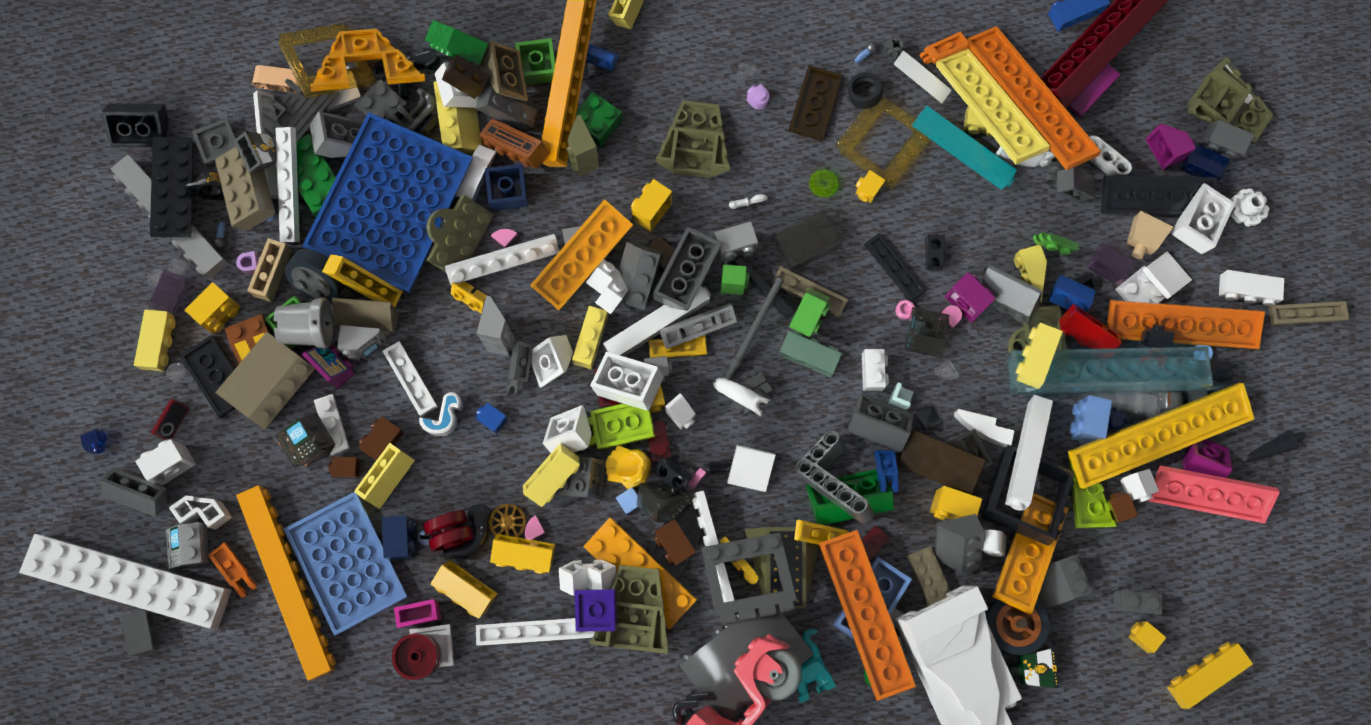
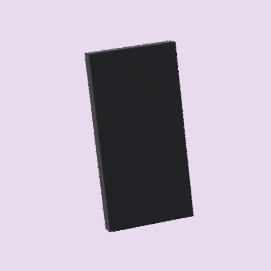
M210 335L179 357L218 418L221 419L236 408L215 392L235 370V367L214 335Z
M678 499L663 525L675 519L694 550L704 533L703 528L700 529L697 517H700L698 509L695 510L694 506ZM655 541L648 552L677 580H679L689 561L687 559L678 566H675L674 563L670 565L664 556L667 552L663 546L659 548Z

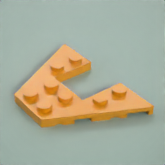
M377 29L340 31L336 41L331 46L329 55H326L322 62V67L318 69L317 77L313 84H310L311 92L350 88L345 62L382 59L388 85L425 81V74H421L400 50L391 46L390 41L383 37Z

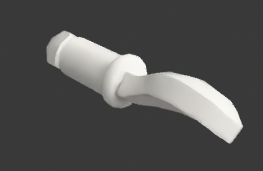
M758 194L749 200L747 197L741 200H733L729 203V207L731 209L744 206L749 207L750 204L766 201L768 196Z

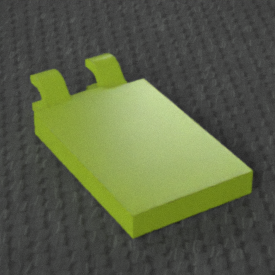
M623 403L590 411L591 417L587 418L593 432L588 447L597 445V449L601 450L655 437L650 409L646 411Z

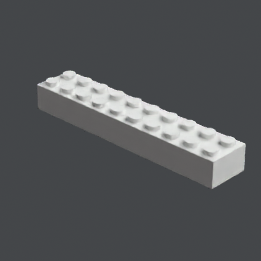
M34 534L19 572L210 629L219 628L232 591L231 589L39 534Z

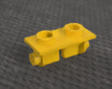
M465 281L457 284L453 282L451 295L456 300H461L467 304L472 310L482 314L487 295L479 290L472 294L471 292L474 290V287Z

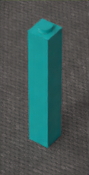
M926 106L912 124V127L1002 190L1005 186L1009 187L1016 179L1014 177L1017 172L1015 168L930 107Z

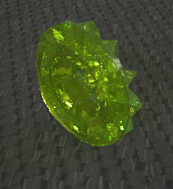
M826 168L817 170L809 179V188L812 193L822 198L832 196L837 191L839 185L837 176L833 174V171H828ZM821 178L824 181H829L827 182V188L823 184H819L821 182Z

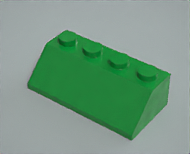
M876 469L837 477L842 483L864 497L873 509L874 514L894 510L893 493L890 485L886 482V492L880 491V481H878ZM806 484L816 524L828 525L854 519V517Z

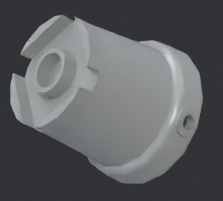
M325 297L316 298L312 302L276 307L274 321H277V328H274V333L279 344L314 345L317 348L324 349L331 346L333 339V315L330 303Z

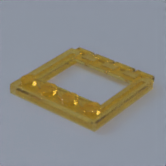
M343 23L329 25V28L328 26L312 28V31L310 28L295 31V35L293 32L279 34L278 44L305 98L375 83L376 79L367 62L355 61L356 67L347 69L350 88L311 92L310 84H313L317 75L307 76L293 47L336 39L340 31H350L349 27H345Z
M882 96L877 105L861 111L856 121H853L845 131L846 135L843 134L835 145L840 149V154L868 173L871 170L885 179L883 185L893 190L930 143L931 139L912 127L916 119ZM885 111L914 133L883 171L855 151L854 148Z

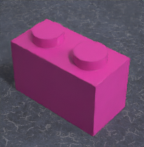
M436 599L394 607L397 628H406L442 620L439 601Z

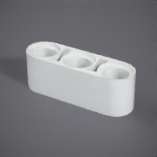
M1090 136L1091 140L1101 150L1100 155L1090 161L1107 175L1127 176L1132 169L1131 163L1101 138Z
M984 530L983 551L989 556L1005 557L1006 535L1002 531Z

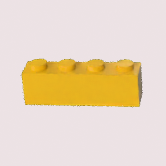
M330 255L322 271L371 300L390 302L394 307L403 292L342 256Z
M1226 642L1218 648L1220 651L1215 654L1210 653L1202 659L1204 662L1200 665H1192L1187 669V674L1184 676L1179 675L1171 680L1172 684L1167 688L1181 708L1190 709L1253 665L1238 643Z

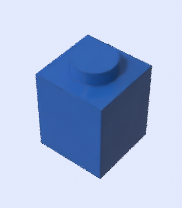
M489 403L485 406L482 405L476 413L477 421L496 435L508 420L506 415Z

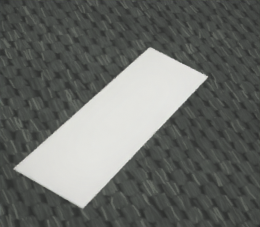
M904 50L895 61L894 65L940 103H943L951 92L948 86Z

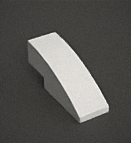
M478 145L472 155L473 161L456 196L466 195L473 201H476L480 188L486 181L485 168H491L497 153L496 151Z
M960 409L954 413V417L978 437L1004 448L1007 445H1012L1014 430L995 426L997 418Z

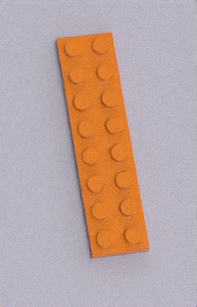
M1110 300L1107 327L1116 332L1120 339L1141 341V334L1145 327H1153V324L1165 326L1166 330L1175 333L1173 343L1259 349L1265 311Z
M858 530L819 543L876 701L916 687Z

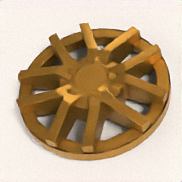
M503 504L495 508L489 519V527L493 535L496 537L497 533L494 529L501 526L502 530L498 534L506 531V535L510 536L509 529H513L515 534L513 537L521 536L526 527L524 512L513 504ZM506 507L505 514H503L499 510L501 508ZM509 507L514 508L512 515L508 514ZM516 510H518L522 516L514 517ZM496 512L502 516L500 520L494 517ZM493 519L499 522L494 527L492 524ZM516 519H523V524H516ZM515 526L522 527L519 533H517Z

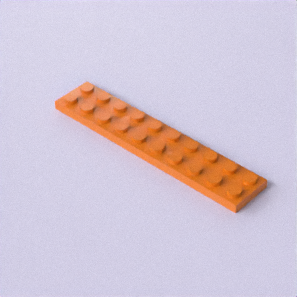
M997 26L967 38L970 43L969 50L1050 145V151L1066 171L1100 155L1101 150Z

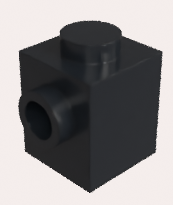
M1153 324V327L1146 326L1141 334V344L1148 348L1170 352L1175 333L1166 330L1165 326Z

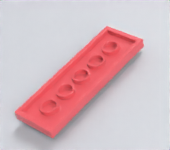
M1160 465L1154 479L1159 492L1152 494L1153 498L1148 501L1265 523L1280 491L1276 487Z

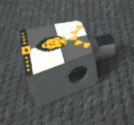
M245 131L234 140L249 173L268 168L277 162L276 145H274L269 135Z

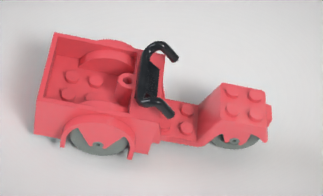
M771 633L761 638L757 637L747 647L750 650L748 654L744 653L734 663L737 666L734 670L736 676L754 702L744 713L746 719H740L737 723L722 717L709 704L702 709L693 710V708L699 707V701L710 700L709 692H698L689 694L685 700H679L673 705L672 714L674 722L677 725H753L769 706L770 699L782 700L797 690L802 679L801 664L798 658L788 650L791 646L786 642L778 640Z

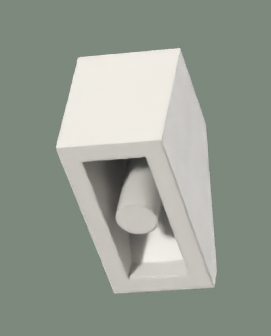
M681 394L666 405V414L681 430L684 427L688 429L695 422L696 414Z

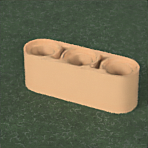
M263 65L256 66L252 85L256 88L262 89L264 87V89L281 90L283 92H290L291 90L293 93L297 92L285 83L286 79L292 80L300 88H302L304 83L294 77L292 74L294 69ZM296 70L304 76L305 72Z

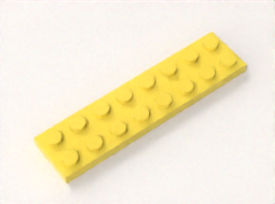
M968 48L937 61L936 67L1015 164H1019L1049 150L1050 145Z

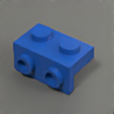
M589 44L586 63L613 72L619 59V54Z

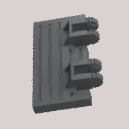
M310 69L307 70L304 76L296 70L292 72L296 79L304 83L302 88L290 79L285 81L291 89L298 93V96L290 90L281 101V104L273 98L268 100L273 107L280 111L278 116L264 106L261 109L265 115L275 121V123H272L266 119L262 123V126L276 136V128L294 127L296 128V141L302 139L310 130V124L319 111L325 112L340 94L337 89L311 92L310 84H313L317 74Z

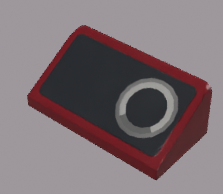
M170 399L153 427L151 434L164 440L172 439L189 411V407Z

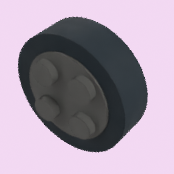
M311 249L298 250L285 267L286 277L292 286L312 300L325 297L329 302H332V298H337L345 287V284L322 272L329 257Z

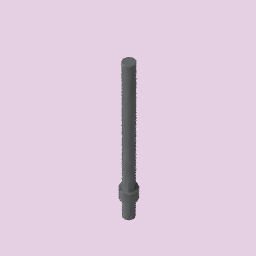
M777 277L735 358H732L729 364L731 366L724 378L731 381L737 369L741 368L743 364L741 361L784 280Z

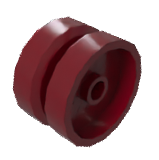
M465 510L446 513L423 524L425 534L434 536L428 542L431 552L453 548L474 537L471 527L462 526L468 521Z
M422 633L406 635L393 648L392 664L396 672L405 679L427 678L435 673L441 664V647L437 640L430 635ZM415 653L419 654L418 660H415Z

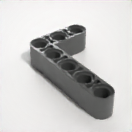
M829 431L799 461L796 467L797 472L809 486L859 522L867 523L874 517V511L868 501L826 471L844 452L846 447L836 431Z

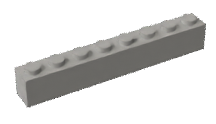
M127 155L111 168L115 174L113 178L120 185L124 184L127 187L124 190L132 198L136 197L139 200L136 203L143 211L147 209L150 213L151 178L133 158ZM193 224L192 237H172L174 239L172 241L173 245L178 250L183 249L185 251L183 256L190 263L195 262L197 265L195 269L203 277L207 275L212 279L229 265Z

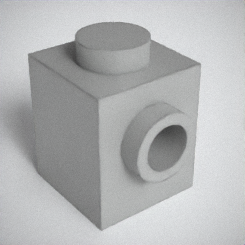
M667 356L644 359V363L657 366L664 376L661 383L665 382V379H669V373H672V364L667 361Z

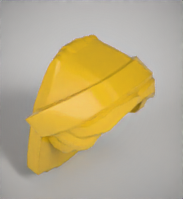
M618 445L611 455L608 456L605 468L608 481L622 483L627 489H631L643 482H647L652 464L650 458L641 449L629 450Z

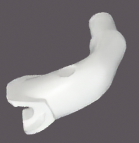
M717 378L715 380L716 382L713 383V386L717 391L754 411L757 415L762 416L763 411L759 409V404H767L770 399L726 378Z

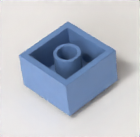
M1088 395L1075 403L1072 414L1075 415L1074 422H1071L1069 433H1072L1071 439L1086 443L1097 439H1105L1112 400Z

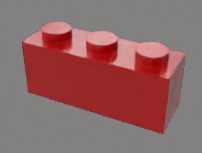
M1075 304L1059 319L1060 330L1065 335H1072L1076 338V342L1084 347L1086 345L1089 347L1091 352L1097 357L1102 356L1107 359L1122 343L1120 336Z

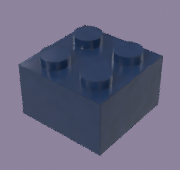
M522 164L485 168L488 203L491 211L529 207L525 171Z
M407 515L382 517L383 558L391 561L416 558L415 554L418 553L419 548L418 542H415L414 534H417L418 527L417 522H414L413 518Z

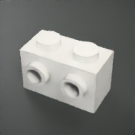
M865 349L863 351V391H883L886 385H888L889 376L885 374L888 356L884 355V349Z

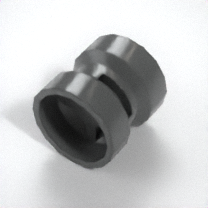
M1060 162L1048 164L1047 171L1049 173L1046 176V184L1057 186V171L1065 169Z

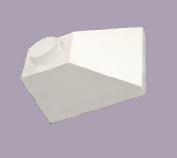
M566 335L549 337L532 349L531 365L540 388L546 386L567 371L573 351Z

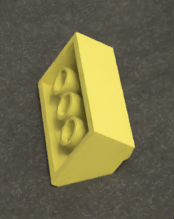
M437 81L434 82L442 144L467 155L474 154L478 145L482 146V140L479 136L480 127L477 109L444 107Z

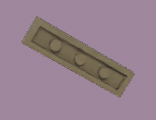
M781 266L772 281L773 285L777 277L784 280L780 289L800 299H803L809 287L830 297L828 302L831 305L827 312L837 317H840L848 301L847 298Z
M1346 301L1271 305L1268 307L1271 326L1349 320Z

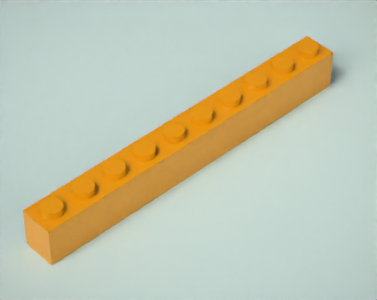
M567 0L541 140L550 151L542 164L548 167H567L569 154L566 148L569 147L568 137L576 118L597 0Z
M258 485L237 494L236 497L307 681L315 680L334 671V665H336L335 658L332 653L329 654L326 647L329 645L325 635L321 634L319 629L321 622L313 614L314 604L311 598L306 596V584L303 579L299 578L297 573L300 571L296 561L292 560L290 555L293 553L292 548L288 542H285L283 537L285 531L276 519L278 517L276 508L270 504L271 494L269 490Z

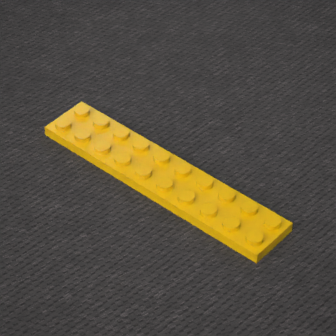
M1237 383L1107 435L1105 439H1097L1068 451L1079 488L1084 489L1252 421L1255 418L1244 383Z

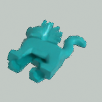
M811 628L804 631L802 639L814 654L801 665L802 679L797 688L800 703L809 700L807 684L814 680L817 683L815 688L818 693L825 689L828 691L836 687L831 674L824 665L817 644L810 639L818 631Z

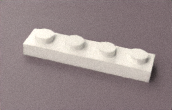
M400 341L383 350L384 355L418 414L422 417L437 408L438 406Z

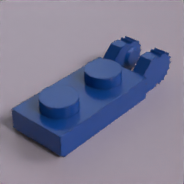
M875 450L874 457L878 481H880V491L886 492V482L892 481L893 492H898L899 474L895 451Z

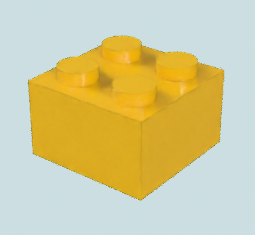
M655 179L650 184L647 183L644 186L643 194L640 198H635L631 204L632 220L650 233L672 205V191Z
M212 282L185 311L202 327L215 334L225 327V323L230 318H234L238 314L241 306Z
M943 486L936 490L929 513L934 514L935 518L944 521L946 518L951 520L973 514L978 515L982 499Z

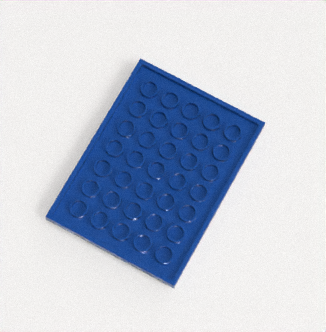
M368 112L302 247L318 251L327 257H330V255L342 256L394 287L410 293L433 246V242L427 233L428 218L438 209H450L473 161V157ZM437 217L435 219V226L439 228L442 221Z

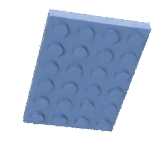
M355 492L284 528L286 536L334 636L408 598V594L391 560L383 558L381 539L359 495Z

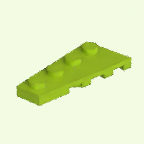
M1068 454L1069 469L1072 470V471H1074L1073 466H1072V463H1071V460H1070V457H1069V454ZM1074 473L1073 480L1075 484L1072 488L1075 528L1117 527L1115 520L1112 519L1110 506L1104 497L1102 484L1099 482L1084 489L1079 488Z

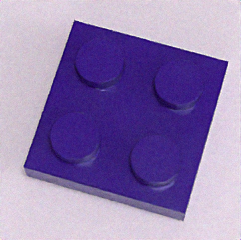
M616 589L575 590L576 632L617 630Z

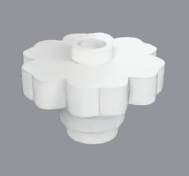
M1250 188L1243 189L1230 199L1235 203L1231 217L1239 224L1244 222L1247 227L1256 226L1268 216L1267 198L1261 192L1254 193Z

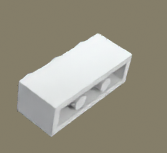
M1227 270L1220 275L1219 296L1225 297L1226 300L1235 301L1240 299L1250 304L1260 302L1264 306L1275 305L1283 300L1284 278Z

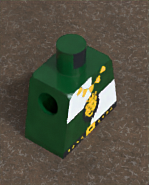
M1042 649L1030 654L1018 655L1019 664L1008 665L1011 676H1020L1021 684L1059 688L1054 649Z

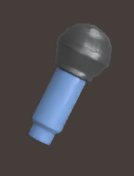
M874 41L869 42L865 50L854 61L858 64L867 56L876 53L879 48L878 44Z
M224 222L219 223L216 237L212 241V246L216 250H222L226 245L224 241L226 228Z

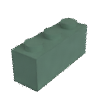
M788 331L778 356L831 378L842 353L838 352V349L835 347L821 345V342L816 339L810 338L809 340L804 338L797 331Z

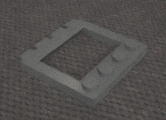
M780 533L701 547L716 619L720 618L722 625L736 622L735 615L739 616L740 621L756 618L755 611L759 612L760 617L775 615V607H779L780 613L795 610L794 604L797 602ZM774 554L783 591L729 602L723 601L716 565L729 561L734 562L740 559Z

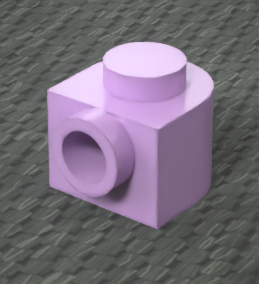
M762 84L757 87L753 85L747 92V102L753 108L762 110L768 105L769 92Z
M255 251L242 253L237 258V267L247 275H254L260 257Z

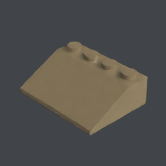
M266 332L215 393L265 430L315 368L287 346L279 344L275 337Z

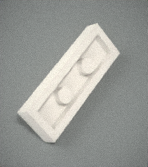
M331 394L314 400L330 455L349 450L350 446L334 395Z

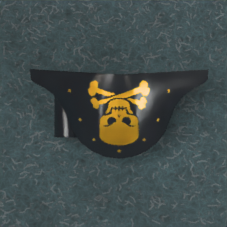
M213 170L202 172L197 180L188 183L185 187L186 191L205 199L225 200L219 174Z

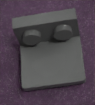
M579 457L580 467L578 471L567 478L566 484L563 488H559L556 491V495L601 500L606 462L595 458Z

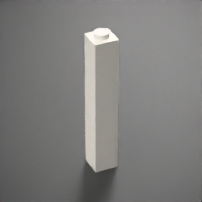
M700 286L688 311L663 305L604 342L605 350L623 357L658 336L660 329L680 322L710 302L709 296H711L709 290L705 286Z
M1034 395L1027 405L1005 502L1006 505L1011 506L1015 510H1025L1031 504L1053 403L1052 400Z

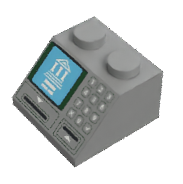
M340 325L337 348L349 360L359 361L360 358H367L387 342L388 338L378 328Z
M195 522L166 529L168 569L209 564L206 524Z

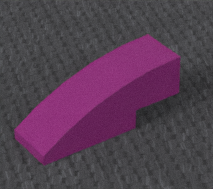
M1107 64L1068 107L1081 118L1121 74Z

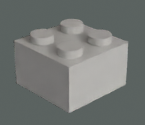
M751 222L714 232V239L722 242L717 253L720 264H732L736 259H749L754 256L753 254H756L758 241Z

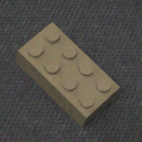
M237 147L232 148L215 159L231 226L249 231L275 215L264 169L249 173Z

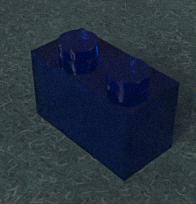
M1195 143L1196 149L1183 161L1180 168L1189 175L1217 177V181L1220 180L1230 159Z

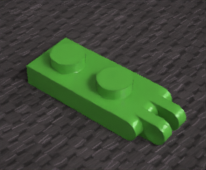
M1043 232L1033 236V240L1037 245L1045 247L1049 251L1059 252L1060 255H1070L1071 252L1079 250L1078 242L1053 233L1047 234Z

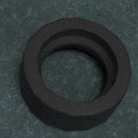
M863 72L853 76L848 82V96L853 106L868 109L877 105L882 99V83L877 75ZM863 84H871L876 87L874 94L868 97H859L855 95L854 91Z

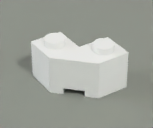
M604 259L586 282L601 294L595 303L610 314L628 291L619 270Z
M1150 469L1134 473L1120 480L1125 493H1129L1131 500H1138V503L1153 498L1152 494L1159 492Z
M185 496L169 507L180 524L193 523L201 517L208 528L218 529L233 518L224 504L215 499Z
M602 559L594 560V563L582 564V560L572 561L559 568L560 590L575 596V590H586L588 588L591 590L611 589L616 576V566Z

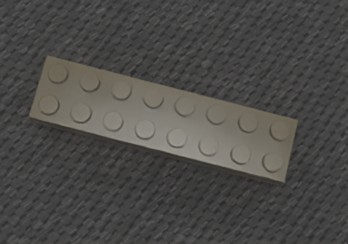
M930 546L907 555L927 605L930 606L946 598V593L950 592V589L932 547Z

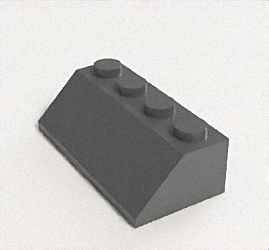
M687 227L653 293L654 300L671 308L688 311L722 242Z

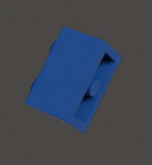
M1060 275L1052 287L1048 301L1067 310L1075 304L1087 312L1093 303L1096 290Z

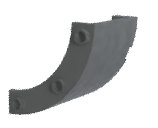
M775 607V615L760 617L759 612L755 611L756 618L740 621L738 618L736 622H733L727 628L724 625L714 632L716 636L695 653L693 650L683 657L685 661L679 665L699 692H709L710 700H706V702L728 720H732L746 707H750L754 703L736 676L734 670L737 666L734 663L744 653L748 654L750 650L747 647L755 638H761L771 633L778 640L784 641L791 646L788 650L798 658L801 665L814 654L786 617L779 612L778 607Z

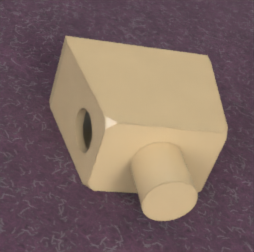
M1140 211L1133 218L1127 244L1135 247L1132 256L1136 259H1142L1145 253L1153 254L1168 236L1173 226Z

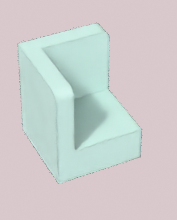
M898 382L893 389L888 404L907 410L911 405L910 401L914 392L901 387L902 383Z

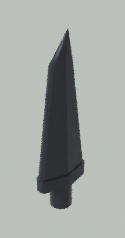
M1290 430L1286 431L1284 434L1250 452L1244 463L1291 449H1297L1300 447L1298 441L1305 439V434L1299 432L1293 435Z

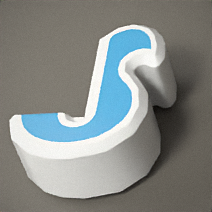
M454 392L445 394L439 421L419 418L422 428L434 436H447L452 433L457 426V417L454 411H461L463 409L462 399Z

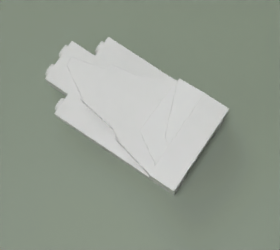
M963 585L946 593V598L918 612L909 611L894 619L941 725H1012L1005 708L1014 707L1017 704L1016 702L1022 698L987 624L985 610L988 608L978 586Z

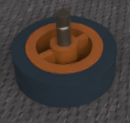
M997 599L991 604L986 613L987 624L999 650L1010 655L1030 654L1038 650L1047 639L1049 619L1044 607L1038 601H1036L1033 612L1028 614Z

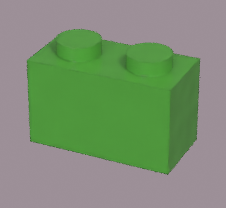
M723 265L721 293L743 295L744 289L747 290L750 273H746V266Z

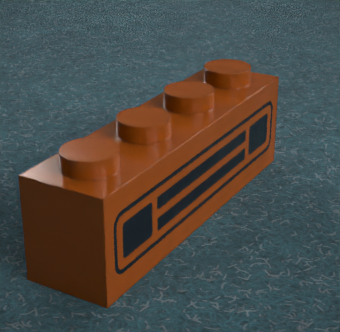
M493 118L479 134L486 148L495 149L497 153L502 156L504 154L507 155L514 162L518 160L527 168L530 166L537 170L550 153L542 141Z

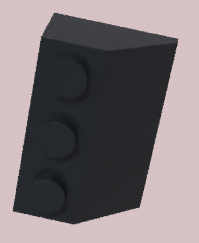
M109 103L101 111L110 147H152L153 137H167L168 116L165 104Z

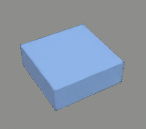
M633 488L616 497L626 515L643 504Z

